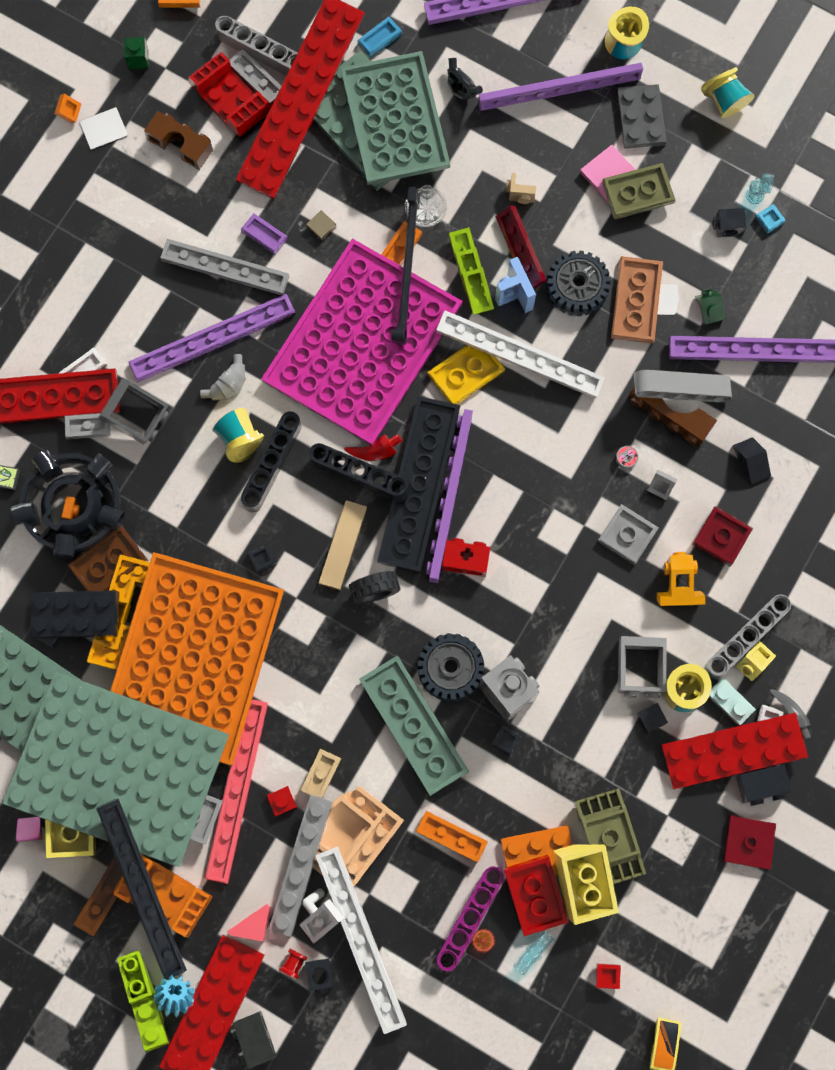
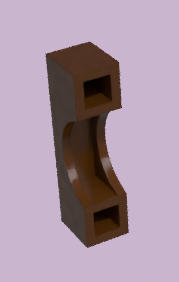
M635 386L628 396L633 406L646 410L652 419L662 421L670 431L680 433L691 445L696 444L700 447L717 422L715 418L700 408L690 413H678L670 409L662 398L637 397L635 395Z

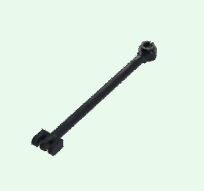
M410 187L408 190L409 212L399 319L397 328L392 330V342H396L397 345H406L407 316L417 210L420 208V197L415 187Z

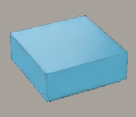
M774 204L755 216L767 234L786 221Z

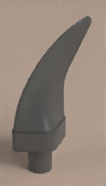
M770 689L775 698L786 708L788 714L796 712L803 740L811 738L807 727L811 726L810 722L799 705L782 692Z

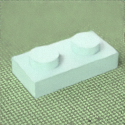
M721 678L711 689L709 698L738 726L756 710L724 678Z

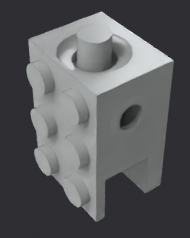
M511 655L484 675L479 684L480 690L506 723L530 702L533 703L540 692L538 690L540 687L538 682L532 676L528 677L523 671L525 667L518 658L514 659Z

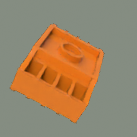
M141 854L169 926L175 932L189 938L213 896ZM122 876L113 890V894L125 902H130L134 905Z

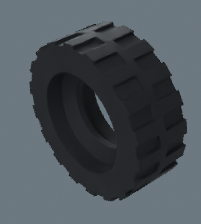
M394 571L368 575L351 582L348 586L354 604L379 601L393 596L401 590L396 572Z

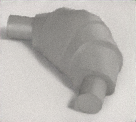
M241 354L233 355L234 364L222 373L211 386V389L200 391L201 399L212 398V401L227 400L241 391L246 380L245 365L242 364Z

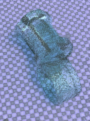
M763 173L761 178L751 181L746 192V199L751 204H759L764 200L766 193H771L774 174Z

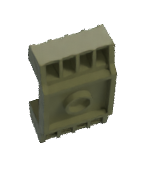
M619 788L575 801L576 814L579 822L581 821L588 845L606 846L613 884L646 874L639 846Z

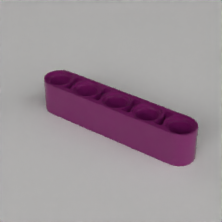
M495 866L489 867L480 877L437 955V964L442 970L451 971L460 961L503 882L504 874L500 868ZM489 871H496L499 874V881L496 884H491L487 881L486 876ZM479 891H484L488 895V901L484 905L478 904L475 900V895ZM470 911L477 917L476 923L471 926L467 925L463 918ZM457 932L465 936V943L462 946H455L452 942V937ZM445 953L451 954L454 958V962L450 967H444L440 962L441 956Z

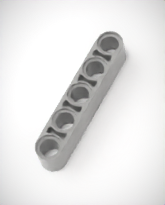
M221 16L216 20V31L221 42L238 51L243 49L253 59L287 76L298 52L231 17Z
M640 370L634 373L635 395L637 397L707 402H726L732 399L729 376L657 370Z
M782 594L773 597L705 664L704 669L709 677L718 679L733 667L791 609L790 599ZM774 602L782 603L783 611L776 610ZM759 617H765L768 620V626L760 625ZM743 632H749L752 635V642H748L743 638ZM727 648H735L737 657L729 656ZM712 662L720 664L722 668L720 673L712 670Z

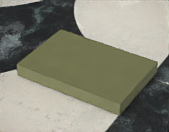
M663 163L602 179L614 220L675 204L676 201Z

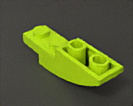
M138 950L117 958L144 1051L148 1052L169 1044L163 1024L162 1012H158V1004L154 1003L155 990L141 951Z

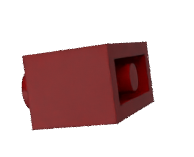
M451 538V541L446 540L442 570L486 577L491 547L486 546V543L478 541L473 542V544L464 543V540L459 538ZM465 552L470 553L468 561L463 560Z

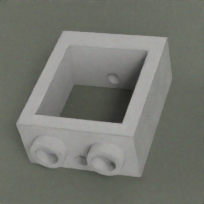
M620 637L618 648V693H624V697L629 698L637 697V694H646V698H660V695L666 693L667 638ZM626 649L658 650L657 687L625 686Z

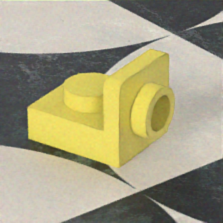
M758 641L736 667L743 675L753 681L776 655Z

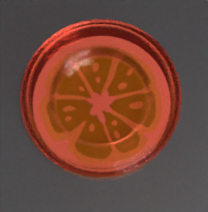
M479 929L472 937V945L479 952H488L495 945V936L488 929Z

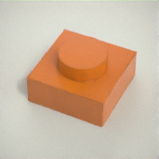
M62 94L59 97L54 114L71 124L76 123L81 103L66 94Z
M66 496L62 519H76L80 516L81 505H79L76 498Z

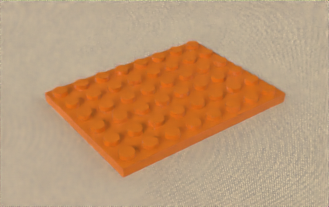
M153 552L111 692L229 734L219 762L233 765L284 589Z

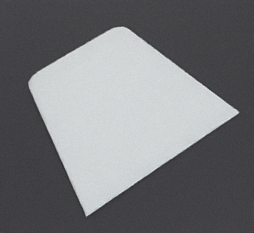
M661 284L657 314H676L679 301L678 285Z

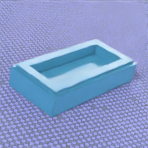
M387 17L358 39L357 44L372 58L401 36L402 30L390 17Z

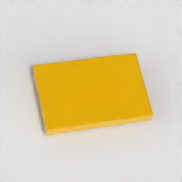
M465 345L427 372V375L449 403L458 405L503 373L505 368L495 356Z

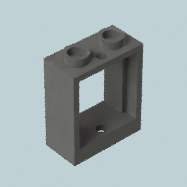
M122 378L98 418L144 445L147 441L152 442L158 431L155 428L159 422L162 424L169 414L166 409L169 405L127 379ZM125 391L158 410L143 435L111 417Z

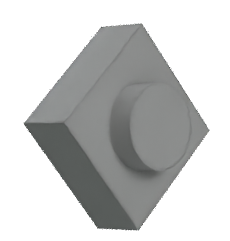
M657 470L647 491L667 500L677 479Z

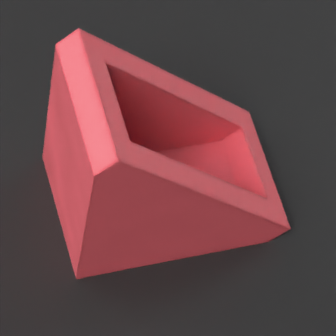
M269 904L264 905L227 932L231 936L265 941L271 907Z

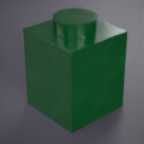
M145 37L124 38V58L128 69L149 68V49Z

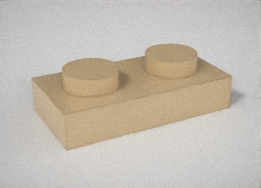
M320 749L300 791L323 798L341 758Z

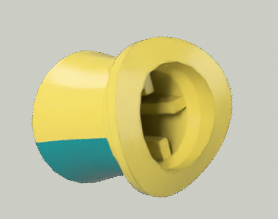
M625 7L616 11L611 16L608 23L609 31L605 36V47L612 56L619 59H628L640 51L642 41L645 39L649 29L646 13L637 7Z
M737 67L721 73L701 86V92L704 96L711 97L715 101L721 119L737 113L754 99V94L737 79L738 77L735 75V72L738 70Z
M238 408L225 414L212 429L227 446L225 452L227 458L235 463L243 462L250 458L264 438L262 433L259 434L257 430L254 431L245 408Z
M685 664L676 668L666 681L664 698L667 704L678 712H690L703 705L711 692V680L705 669L695 664Z

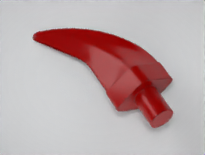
M385 434L375 441L373 446L345 447L344 450L359 459L378 461L396 454L397 451L394 446L402 442L399 434L391 439Z

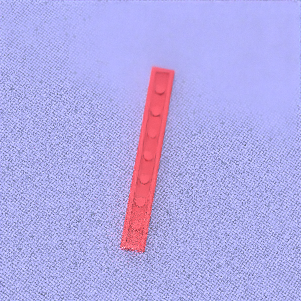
M252 700L235 760L233 765H230L223 802L205 875L207 880L226 884L229 882L268 707L267 702Z

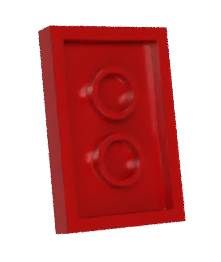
M548 855L503 868L524 936L569 923Z

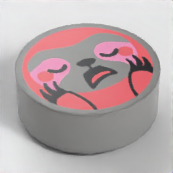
M631 446L620 448L616 454L617 464L624 469L634 467L639 458L638 452Z

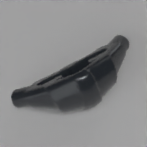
M448 58V85L452 94L463 101L475 98L476 95L483 92L480 85L476 86L473 80L461 68H457V58Z

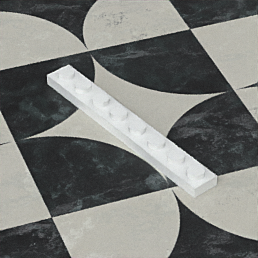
M444 311L436 330L437 333L595 399L605 379L601 375L448 311Z
M337 846L315 855L334 906L344 917L341 920V924L383 1033L386 1034L406 1026V1020L339 847Z

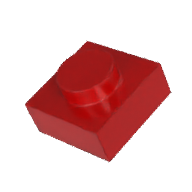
M289 786L267 795L276 817L297 808Z
M596 963V988L620 989L621 965Z

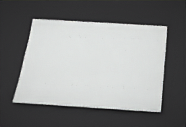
M116 107L79 121L90 149L128 136Z

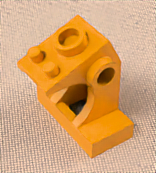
M675 552L664 562V573L669 575L668 592L657 593V602L660 606L705 604V595L702 591H694V574H697L698 566L697 561H693V555H686V552ZM676 574H687V586L676 587Z

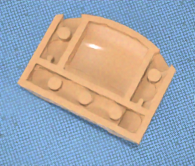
M361 786L355 788L356 790L341 795L333 802L317 853L320 854L338 846L354 887L404 821ZM316 859L313 868L322 874Z

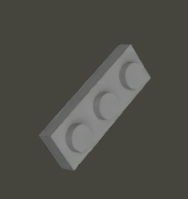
M243 49L230 59L232 70L256 93L259 91L271 107L281 85Z

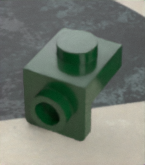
M713 289L701 291V295L695 296L696 301L700 305L704 324L726 319L720 293Z

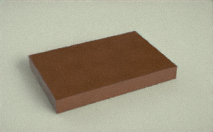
M121 525L119 530H113L102 542L85 551L67 566L86 591H107L110 588L120 555L147 562L149 560ZM136 563L133 564L131 567H129L127 570H125L123 573L117 576L116 583L120 581V576L122 574L128 575L130 572L134 570L135 567L140 565Z

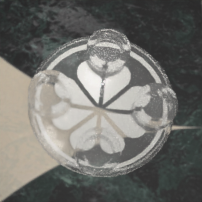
M424 185L417 189L420 197V208L417 210L416 225L429 227L439 223L444 218L447 212V201L440 191L432 188L430 185ZM406 200V201H405V211H406V215H407V217H408L409 203H408V201Z

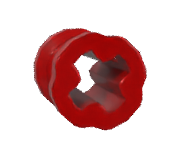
M289 948V955L279 970L298 979V972L308 957Z

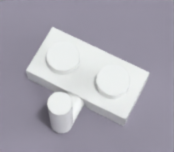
M321 888L303 900V906L310 916L300 926L313 943L317 942L344 919L330 899L319 908L314 905L315 902L325 895Z

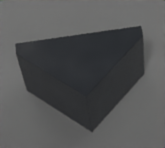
M753 437L732 446L750 485L771 477L767 451Z

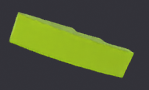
M470 228L448 233L473 315L493 310L494 306L483 267H481Z

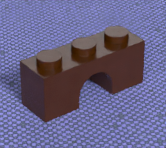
M157 111L144 130L146 139L163 150L173 141L183 142L184 145L179 151L182 161L198 170L202 168L213 152L209 137L202 133L200 135L197 134L189 125L178 123L167 113L163 114Z

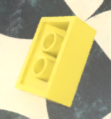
M571 845L553 850L567 918L574 925L619 913L605 845Z

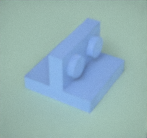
M518 257L509 261L507 277L502 278L497 283L495 300L498 306H501L518 298L526 313L533 310L536 294Z

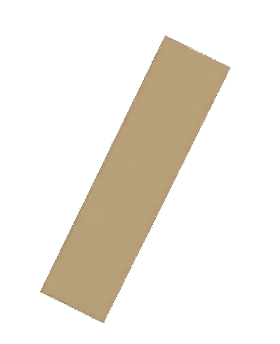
M345 501L319 581L320 585L341 590L367 506Z

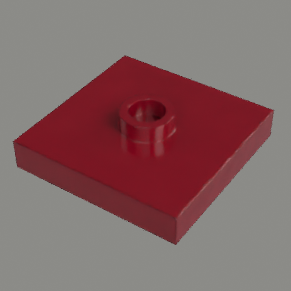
M714 506L692 545L731 567L753 528Z
M729 816L723 862L771 870L776 823Z

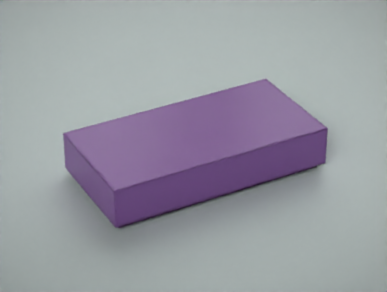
M254 213L241 228L242 233L274 255L277 254L288 240L285 234Z

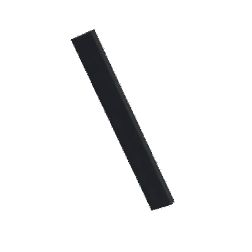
M116 798L96 807L163 978L168 980L171 975L175 977L187 971L119 799Z

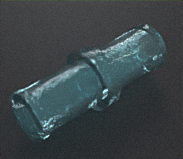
M545 930L541 932L531 946L527 945L525 953L513 965L524 976L536 960L540 961L542 953L555 940Z

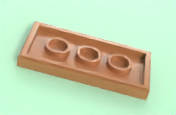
M620 257L611 339L654 344L663 261Z

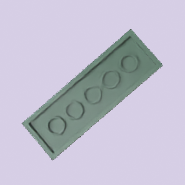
M398 655L359 678L430 796L469 772Z

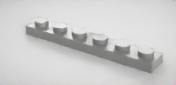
M170 239L166 240L160 257L163 262L281 296L284 295L290 277L289 273Z
M312 794L309 797L268 930L289 937L293 934L316 860L315 855L318 853L333 801Z

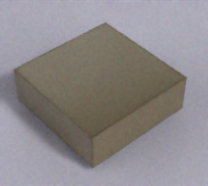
M322 210L306 224L307 228L321 241L337 227L336 223Z

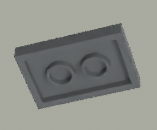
M659 84L617 88L624 149L666 145L667 140Z

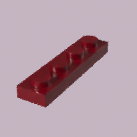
M510 205L495 217L512 258L518 257L533 289H536L547 280L516 206Z

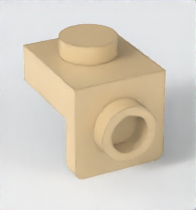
M512 173L511 180L507 179L506 192L510 193L509 200L518 201L521 204L534 203L536 186L515 184L516 173Z

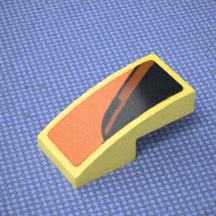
M659 1017L656 1020L655 1038L650 1061L651 1070H675L681 1022Z

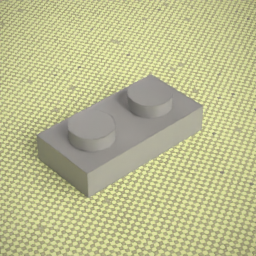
M100 413L65 416V436L67 439L111 436V426L98 418Z

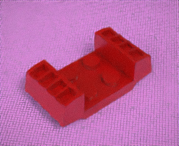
M222 52L189 76V84L199 94L201 99L239 137L264 119L270 111L268 101L259 91L254 93L232 70L230 60Z

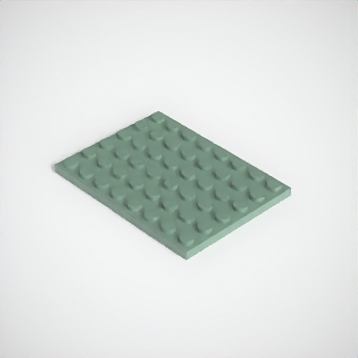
M55 671L2 804L108 841L96 807L118 798L140 853L180 867L229 734Z

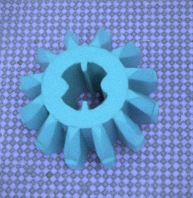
M173 975L169 977V981L163 978L160 981V985L155 987L154 1003L158 1004V1012L166 1010V1017L171 1012L174 1013L176 1018L179 1015V1011L186 1014L188 1007H191L194 1001V988H190V980L183 982L182 975L178 980L174 979Z

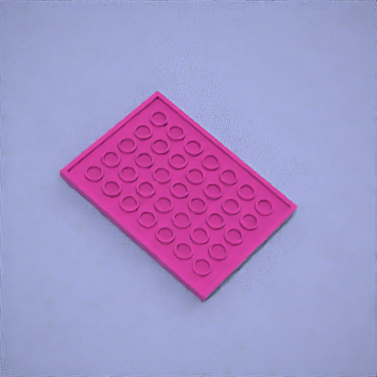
M352 238L261 380L373 446L441 339L442 334L437 333L436 330L444 311L456 315L462 305V301L411 272L407 316L406 345H397L396 342H392V330L397 328L399 319L403 267Z

